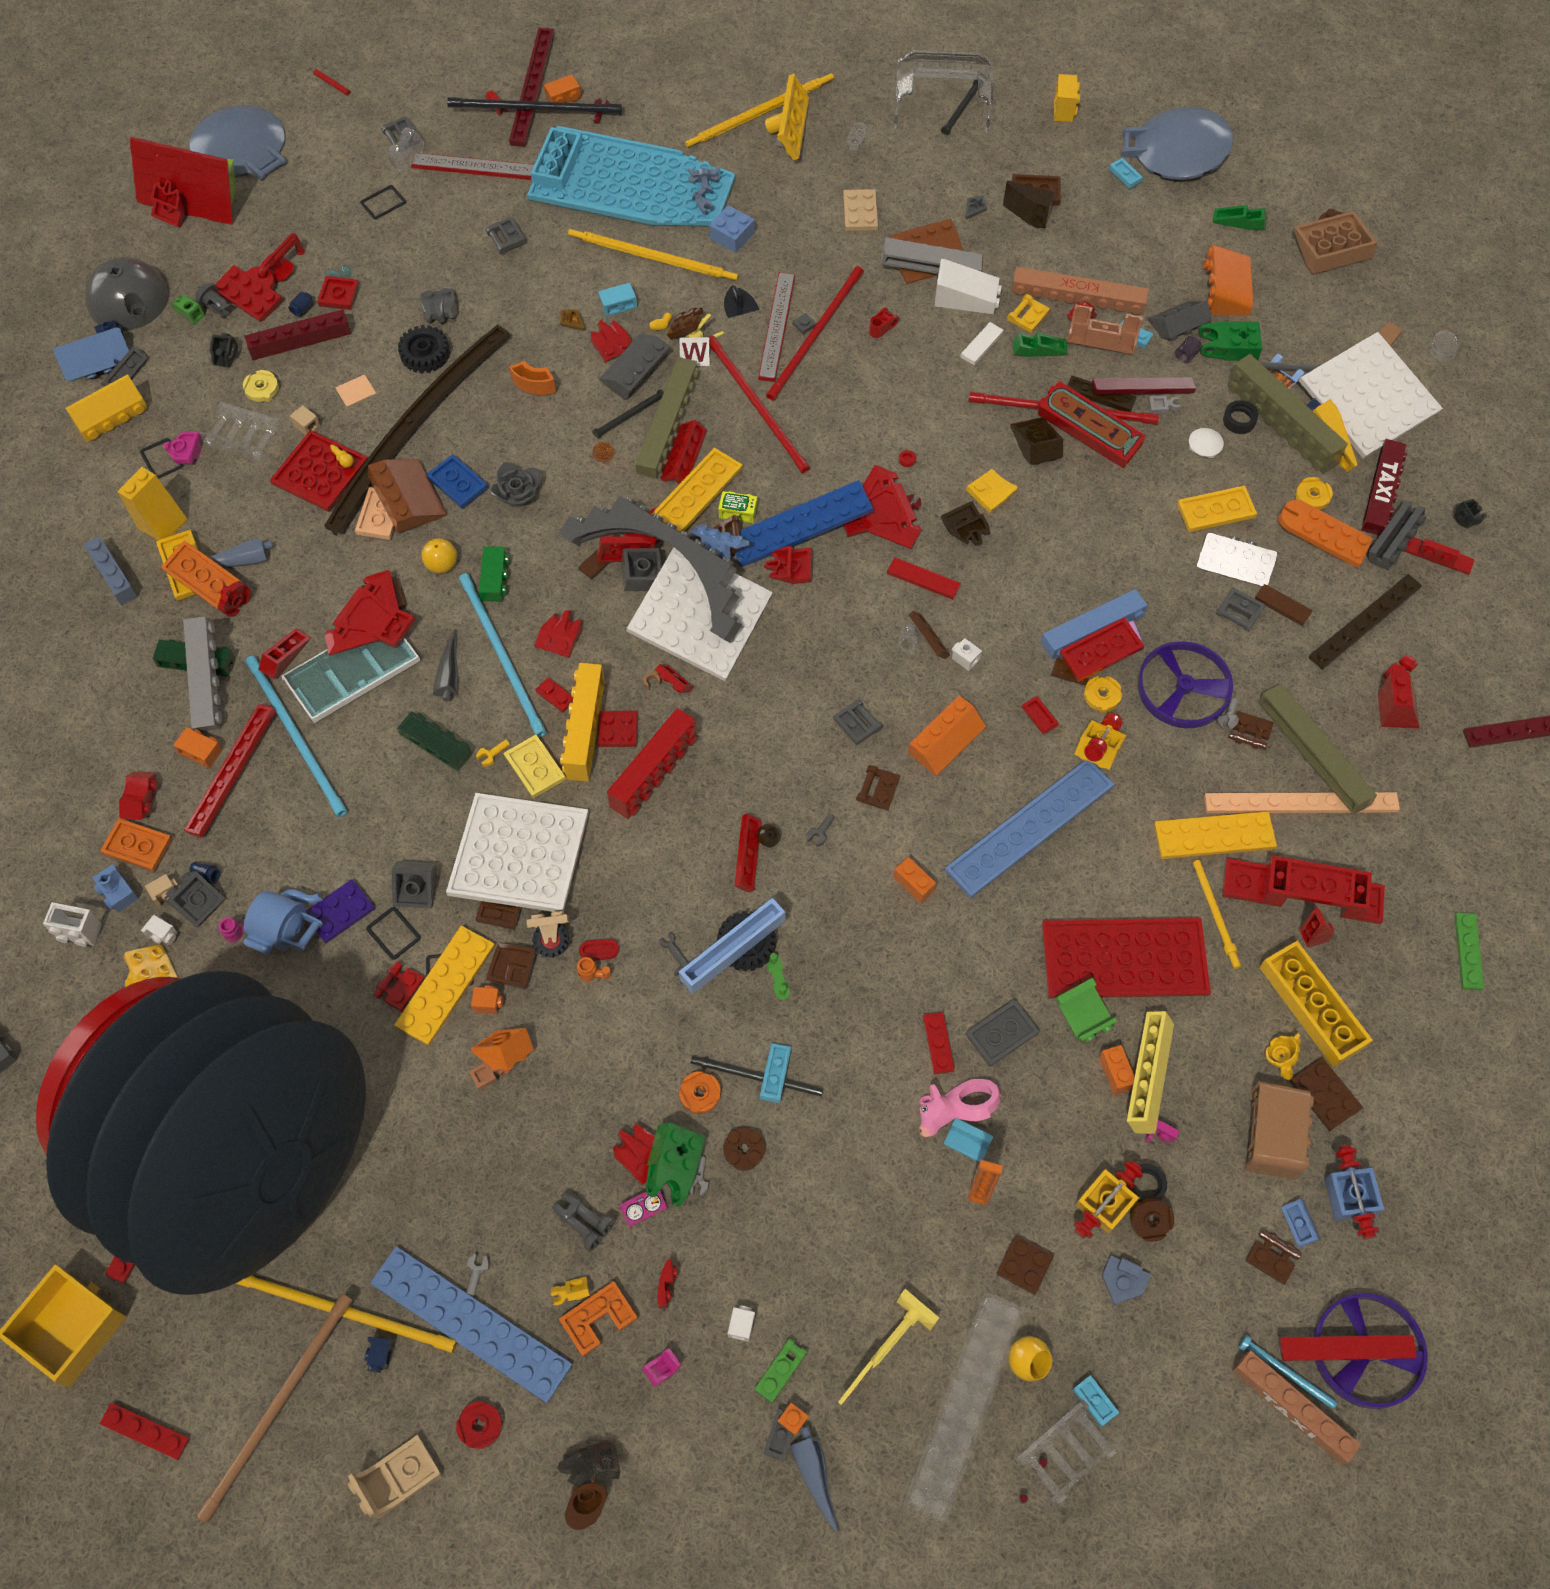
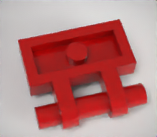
M396 961L393 967H389L386 971L388 974L383 981H379L373 995L380 999L383 993H386L388 996L384 1000L385 1003L402 1012L425 978L409 968L403 974L399 971L403 965ZM396 978L398 982L393 989L388 987L392 980Z

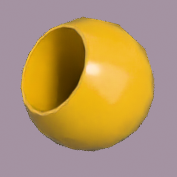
M432 539L422 549V562L432 573H446L457 562V550L446 539Z
M1027 1336L1013 1343L1008 1353V1361L1012 1372L1019 1379L1035 1382L1043 1379L1049 1373L1052 1366V1355L1050 1348L1045 1342L1039 1338Z

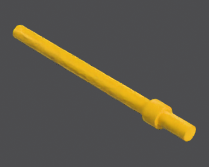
M1196 860L1193 862V865L1225 945L1223 947L1225 954L1229 956L1233 969H1238L1241 967V964L1236 954L1238 952L1237 948L1231 941L1201 861Z

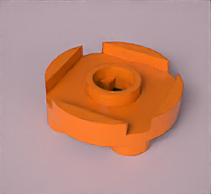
M694 1072L684 1078L679 1096L683 1106L691 1111V1113L704 1114L710 1112L720 1101V1085L714 1076L703 1072ZM697 1088L706 1091L703 1097H696L694 1095L697 1093Z

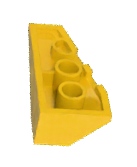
M1329 399L1314 409L1313 412L1348 443L1339 462V465L1348 472L1358 464L1341 413L1336 404Z

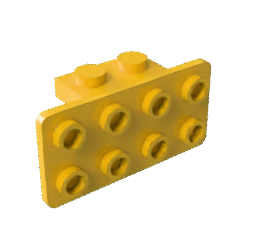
M162 945L131 950L124 954V959L130 970L125 980V987L155 977H177Z

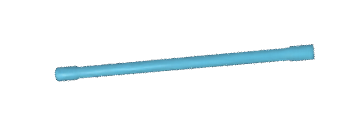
M464 573L460 575L459 580L468 594L526 712L535 735L538 738L546 735L547 732L537 716L491 623L469 574Z
M255 656L247 657L245 660L252 674L255 675L276 710V713L329 800V804L336 816L341 817L345 815L347 810L344 804L336 795L266 675L258 670L260 664Z

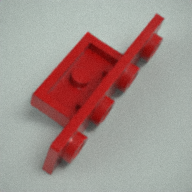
M1415 537L1411 538L1407 549L1404 551L1468 575L1475 561L1473 558L1460 554L1459 550L1426 538L1424 541Z

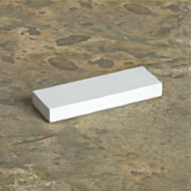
M989 322L961 353V358L975 365L1001 337L1004 330Z

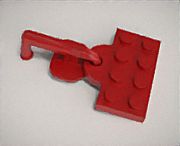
M291 233L261 263V266L253 267L244 272L233 265L215 284L218 287V294L259 322L264 321L283 301L282 296L273 291L275 283L285 281L294 272V265L285 259L284 256L293 246L296 248V254L303 255L305 253V249L295 233Z

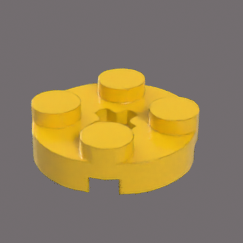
M1309 477L1302 480L1298 485L1295 497L1296 500L1304 501L1321 510L1328 506L1333 495L1332 488L1327 482L1325 484L1321 482L1320 478ZM1311 491H1313L1314 494H1318V495H1316V496L1311 495Z
M1096 676L1088 681L1084 691V699L1091 708L1101 713H1106L1119 705L1122 698L1121 686L1115 679L1105 676V678ZM1099 691H1100V692H1104V691L1107 692V693H1106V696H1105V697L1100 696V695H1099V694H1100Z

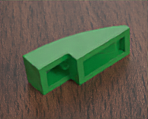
M1248 205L1215 208L1213 223L1247 230H1264L1266 228L1267 214L1265 208L1249 210Z
M1038 332L1034 336L1018 333L1012 341L1014 355L1041 357L1064 356L1068 354L1066 339Z

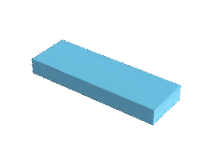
M771 1043L760 1092V1100L780 1103L791 1052L790 1046Z

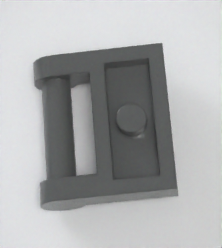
M407 116L385 124L381 128L383 134L390 140L395 152L420 142V137ZM393 130H396L401 140H396L392 133Z
M512 217L492 224L485 229L487 235L491 236L498 247L497 250L501 255L526 243L525 237ZM497 231L501 232L504 239L506 240L505 243L501 242L500 238L496 234Z
M1232 588L1216 614L1243 626L1244 630L1249 632L1263 611L1265 604ZM1227 607H1229V608H1231V609L1237 611L1238 613H1240V614H1242V615H1244V616L1250 618L1249 621H1247V620H1245V619L1239 617L1238 615H1236V614H1234V613H1232V612L1226 610Z
M859 699L833 716V720L856 745H859L883 728V725L877 722L863 707V703ZM854 711H858V713L867 721V723L870 725L869 728L861 721V719L854 713Z

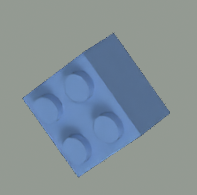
M729 205L709 225L710 239L735 253L755 233V219Z

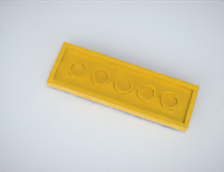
M714 447L652 513V516L656 513L663 518V523L667 524V522L675 525L677 527L676 531L679 533L682 530L685 531L742 470L743 464Z
M1269 811L1154 822L1161 859L1276 849L1277 847Z
M460 926L394 1024L395 1028L430 1046L496 947L495 944Z

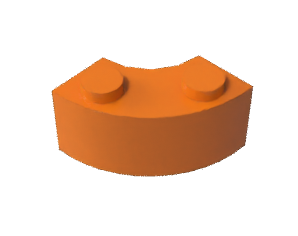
M525 361L509 366L512 382L522 391L534 395H548L556 392L554 379L547 367L534 368Z

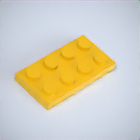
M1245 485L1184 498L1177 502L1188 532L1249 520L1257 516Z
M191 529L156 541L163 564L184 540L198 550ZM167 574L177 601L196 595Z

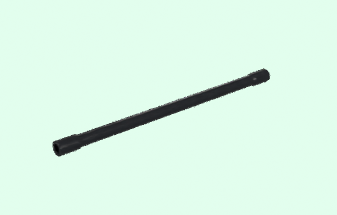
M447 98L448 107L453 108L474 107L622 114V104Z

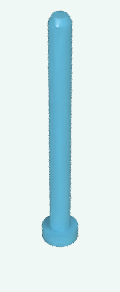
M1246 1335L1243 1338L1239 1349L1245 1351V1349L1251 1350L1265 1363L1330 1408L1337 1406L1336 1400L1251 1342V1337Z

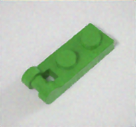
M791 1338L786 1342L754 1389L771 1403L774 1402L808 1353V1350L804 1347H798ZM789 1352L796 1355L793 1361L786 1357Z

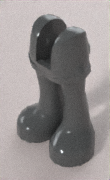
M564 1192L561 1197L570 1206L565 1210L555 1203L552 1209L559 1216L562 1223L570 1225L585 1239L584 1247L591 1252L601 1243L603 1238L582 1223L576 1215H581L603 1236H606L611 1231L615 1219L610 1215H606L603 1218L596 1215L582 1203L580 1197Z

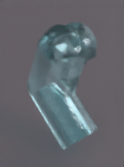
M347 265L342 266L340 271L330 268L326 270V276L346 278L351 274L350 267Z

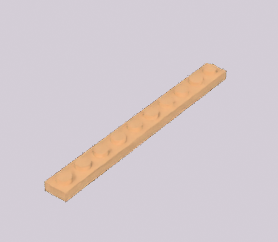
M1375 792L1377 796L1373 804L1358 813L1399 812L1397 792ZM1205 793L1204 795L1206 813H1256L1267 811L1269 813H1351L1335 793Z

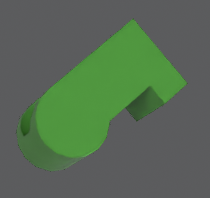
M180 295L171 303L172 308L178 314L189 319L193 325L205 317L200 305L188 297Z

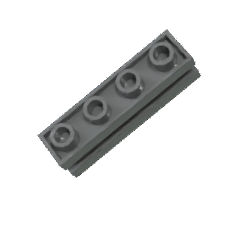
M1405 500L1370 549L1369 562L1387 570L1393 564L1395 565L1400 553L1407 549L1410 539L1416 536L1419 526L1424 525L1426 521L1425 507L1418 505L1416 510L1412 509V503Z

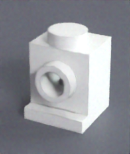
M155 915L151 917L141 930L147 938H151L158 944L163 942L166 945H171L178 933L172 925Z

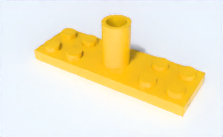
M795 73L789 75L782 113L765 120L766 128L771 135L779 132L778 139L780 143H783L787 154L791 156L793 161L799 159L809 103V97Z

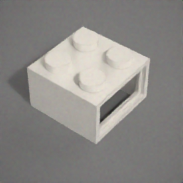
M53 902L43 922V925L49 930L48 932L53 934L57 941L62 943L72 941L81 947H86L87 945L94 946L102 927V923L90 910ZM63 910L84 914L83 919L68 917Z

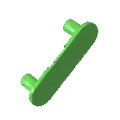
M771 953L767 967L769 973L772 972L775 995L779 999H787L790 995V989L787 980L785 981L783 977L781 958L779 955Z

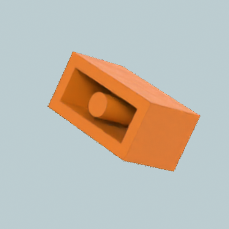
M572 74L544 84L545 96L549 102L568 103L581 98L580 86Z
M187 727L173 745L179 754L209 769L222 752L218 740L213 737L207 738L199 730H191Z
M907 857L894 869L893 878L920 904L935 892L936 882L911 858Z
M1122 1045L1103 1050L1099 1060L1114 1096L1133 1090L1135 1076Z

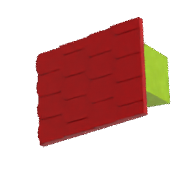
M130 136L137 202L153 206L154 201L150 198L156 180L162 182L164 186L166 180L170 179L175 183V189H178L185 214L206 218L210 221L233 224L232 203L236 192L233 159L220 158Z

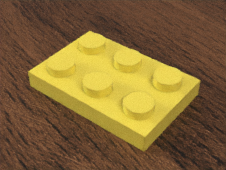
M537 735L504 752V757L533 799L566 780L565 775Z

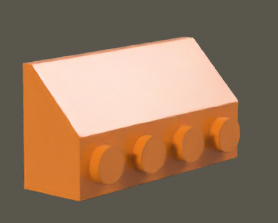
M959 695L909 744L908 754L935 776H938L986 728V725L974 706Z

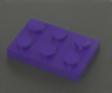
M351 879L326 896L323 901L316 903L306 910V914L323 923L316 932L326 944L371 913L375 908L354 880Z

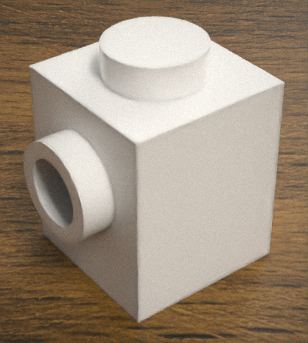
M966 638L960 643L957 642L952 648V659L968 671L981 659L982 650Z

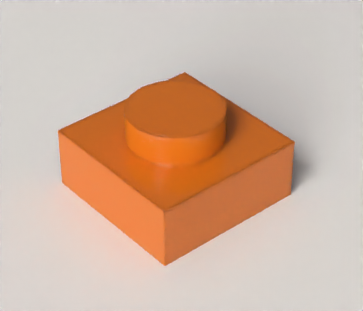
M790 1403L777 1422L796 1436L809 1416Z

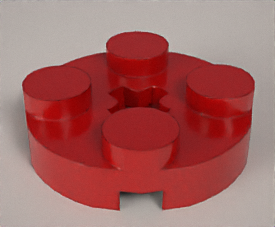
M241 581L234 582L229 587L224 586L220 591L222 596L220 597L217 609L229 617L237 615L240 612L238 608L243 603L247 605L250 599V588Z
M474 1402L466 1406L456 1423L459 1439L469 1448L477 1450L488 1448L494 1444L500 1437L502 1429V1419L499 1412L485 1402ZM478 1419L481 1422H485L481 1432L478 1429H473Z

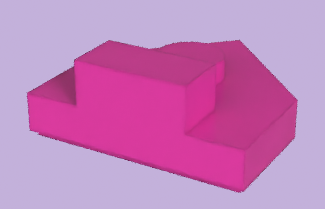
M182 432L172 442L169 443L168 441L163 444V447L176 464H192L193 461H198L202 449L200 445L202 435L200 432Z

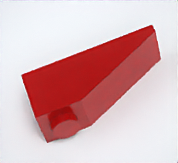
M295 628L262 654L258 670L275 679L288 667L311 637Z
M1318 907L1314 908L1299 930L1307 948L1329 942L1334 936L1332 924L1328 922L1326 916Z

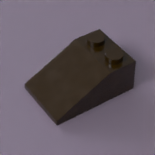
M1007 180L1003 206L1027 224L1035 228L1045 229L1051 214L1055 192Z
M1043 417L1010 424L1023 457L1030 465L1063 458V438Z

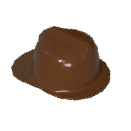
M590 1475L574 1484L566 1508V1523L576 1530H583L598 1520L607 1498L606 1488L593 1480Z

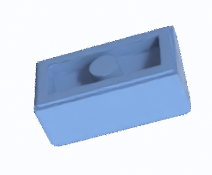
M1298 1199L1281 1207L1298 1247L1322 1240L1304 1199Z

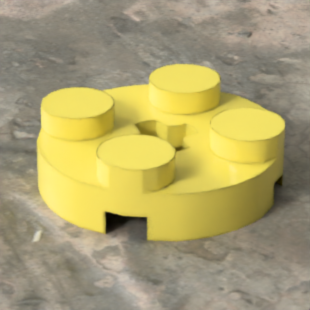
M266 370L256 371V374L252 376L249 374L243 381V389L247 398L256 402L272 400V397L276 395L279 389L277 379L271 372Z

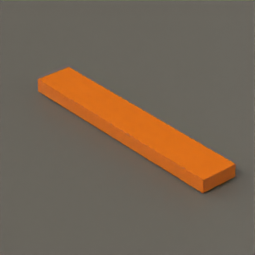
M983 1160L980 1161L968 1192V1201L988 1205L1002 1173V1165Z

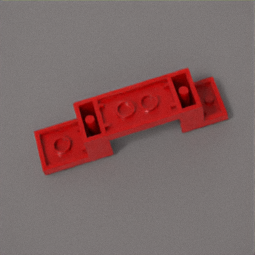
M1273 855L1267 865L1227 858L1225 861L1222 897L1282 907L1287 898L1341 907V918L1381 924L1384 913L1385 885L1371 883V872Z

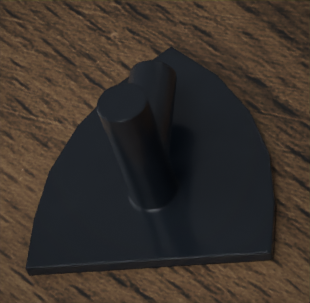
M732 285L724 298V309L728 318L759 310L754 298L739 287Z

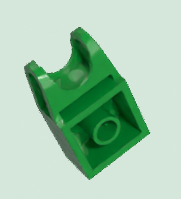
M1225 321L1207 323L1199 328V335L1211 340L1202 345L1201 354L1203 356L1224 359V361H1240L1251 354L1257 361L1259 360L1263 349L1259 322ZM1206 329H1211L1210 332H1203ZM1207 348L1213 349L1211 351H1205V349Z
M673 1123L658 1125L647 1166H649L646 1182L647 1196L656 1197L663 1184L666 1183L671 1190V1204L675 1207H680L684 1203L696 1175L705 1136Z

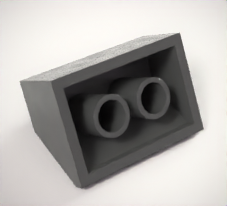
M1189 300L1149 317L1148 321L1161 338L1173 340L1178 338V335L1181 333H1190L1193 328H1200L1207 322L1212 321L1208 301Z

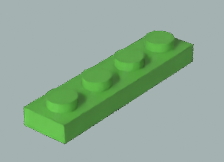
M1456 913L1454 917L1461 988L1463 990L1482 991L1484 989L1477 915L1472 913Z

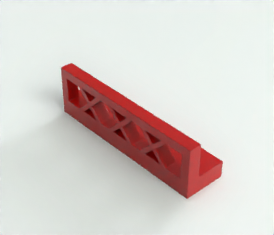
M696 419L681 424L660 478L662 481L666 482L674 479L680 484L691 473L707 431Z

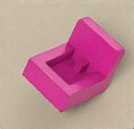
M667 1348L659 1357L646 1364L642 1371L655 1388L672 1377L681 1367V1364L676 1354Z

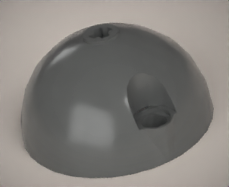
M129 257L113 258L99 265L88 279L85 292V302L91 318L99 325L103 322L114 320L116 325H120L123 331L143 327L155 320L165 309L169 298L168 286L159 272L149 264Z

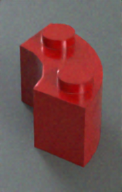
M133 771L126 776L125 789L122 797L119 799L120 819L143 820L147 814L151 813L154 792L158 789L156 773Z

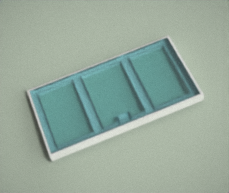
M405 638L401 640L397 648L376 641L330 656L328 649L281 675V677L312 722L316 723L418 663L420 658Z

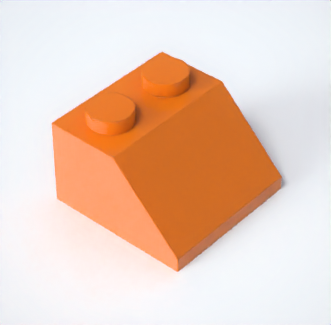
M517 1028L496 1030L473 1046L471 1051L493 1070L502 1069L503 1071H508L514 1068L515 1063L525 1060L528 1057L527 1055L534 1051L527 1029Z

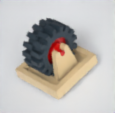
M559 911L552 912L551 917H545L543 914L531 915V919L527 920V928H536L533 933L532 942L539 954L545 957H557L567 949L569 934L562 924L570 923L569 915Z

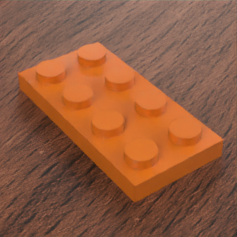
M185 540L160 567L164 572L216 609L222 596L220 594L221 589L224 586L229 587L232 583L240 581Z

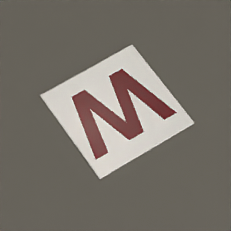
M709 337L680 338V357L697 361L698 366H710Z

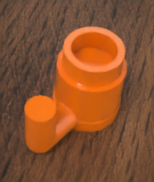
M581 958L577 964L578 976L584 982H591L596 977L604 979L611 977L609 967L605 966L602 970H599L591 958Z

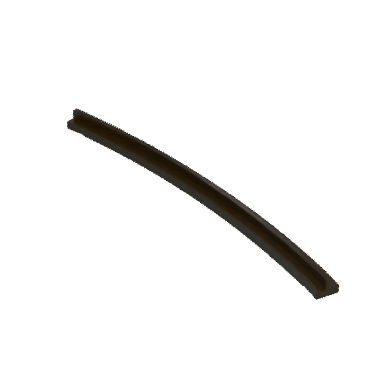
M497 324L458 357L415 400L381 440L353 478L325 523V529L332 531L333 535L336 536L338 533H343L366 496L369 487H372L368 477V465L382 460H391L440 401L478 364L510 337L509 332Z

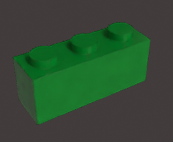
M483 546L479 583L481 601L503 602V595L507 594V586L504 583L505 580H508L506 565L510 563V555L506 553L505 547Z

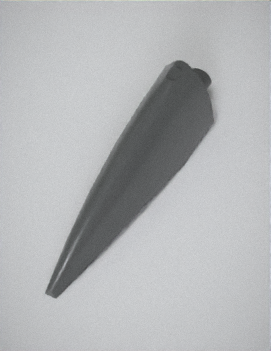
M456 629L453 630L442 654L433 688V695L443 696V701L446 702L450 701V697L457 695Z

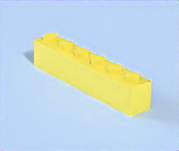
M1166 1011L1146 1013L1127 1122L1135 1133H1156L1174 1023Z

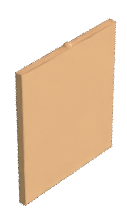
M365 374L335 387L346 406L376 394Z

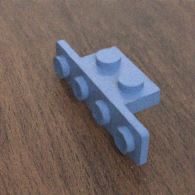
M698 525L697 528L690 530L691 534L701 537V542L705 544V549H714L719 553L718 557L721 559L725 556L731 560L730 547L737 549L749 545V541L741 536H732L731 533L720 532L719 529H711L707 525Z

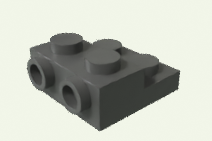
M188 871L180 878L182 883L177 888L172 886L166 892L168 897L165 901L178 913H181L194 927H197L225 898L197 871L192 873Z

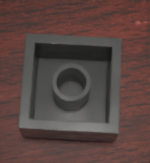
M659 548L623 549L621 566L624 591H649L661 570Z

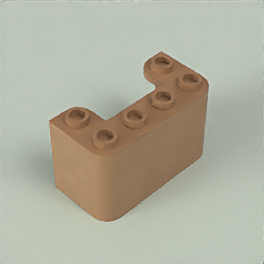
M1258 1082L1251 1090V1101H1254L1252 1103V1108H1254L1251 1145L1248 1147L1249 1160H1245L1244 1170L1296 1180L1302 1175L1304 1169L1307 1170L1309 1166V1157L1306 1155L1307 1149H1309L1311 1144L1308 1128L1310 1129L1312 1126V1116L1309 1115L1310 1108L1313 1107L1314 1096H1311L1310 1091Z

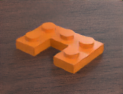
M614 1281L559 1318L582 1357L601 1345L590 1327L600 1318L609 1314L619 1331L638 1319Z

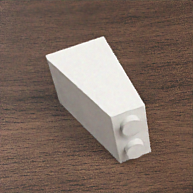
M941 259L935 306L994 314L995 308L999 307L1000 298H997V295L1000 296L1002 285H999L998 277L946 259Z

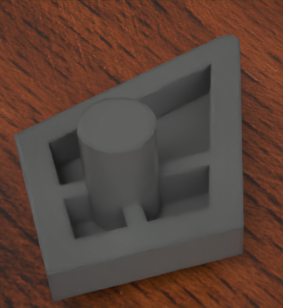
M984 196L968 198L965 219L987 210Z

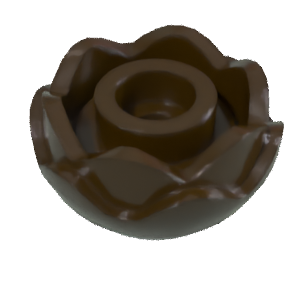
M764 824L757 831L758 841L763 846L771 848L780 841V831L773 824Z

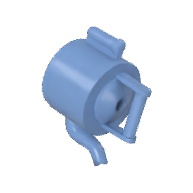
M289 889L281 894L267 890L261 892L250 905L244 920V932L248 936L244 940V944L262 952L264 955H268L272 948L281 952L289 948L303 952L309 940L323 923L306 914V908L301 903L315 904L323 901L320 893L307 895L296 889ZM305 920L311 922L312 924L304 933L299 942L295 943V940L297 939L298 935L303 929Z

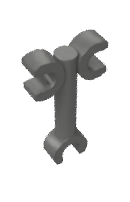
M668 933L670 939L668 943H665L662 939H659L663 948L669 949L682 967L674 971V975L677 976L679 971L689 963L675 946L674 936Z

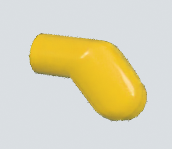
M665 313L662 319L651 321L649 324L650 329L656 331L665 330L672 319V315Z

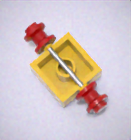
M1109 713L1101 724L1091 720L1080 738L1074 755L1079 756L1082 760L1095 763L1100 768L1110 770L1127 736L1118 732L1123 723L1122 718L1118 714Z
M1126 1161L1124 1163L1126 1169L1123 1173L1118 1171L1115 1174L1117 1178L1105 1169L1079 1199L1076 1207L1083 1212L1084 1219L1081 1222L1075 1221L1074 1231L1081 1238L1085 1239L1087 1237L1090 1239L1093 1236L1091 1230L1094 1227H1101L1110 1234L1132 1208L1139 1197L1128 1188L1132 1189L1134 1187L1133 1180L1136 1177L1142 1178L1143 1174L1140 1165L1134 1161Z

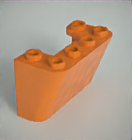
M1212 244L1207 251L1208 259L1204 261V269H1207V273H1210L1209 283L1212 285L1210 287V298L1206 300L1209 304L1210 313L1250 316L1253 306L1250 256Z

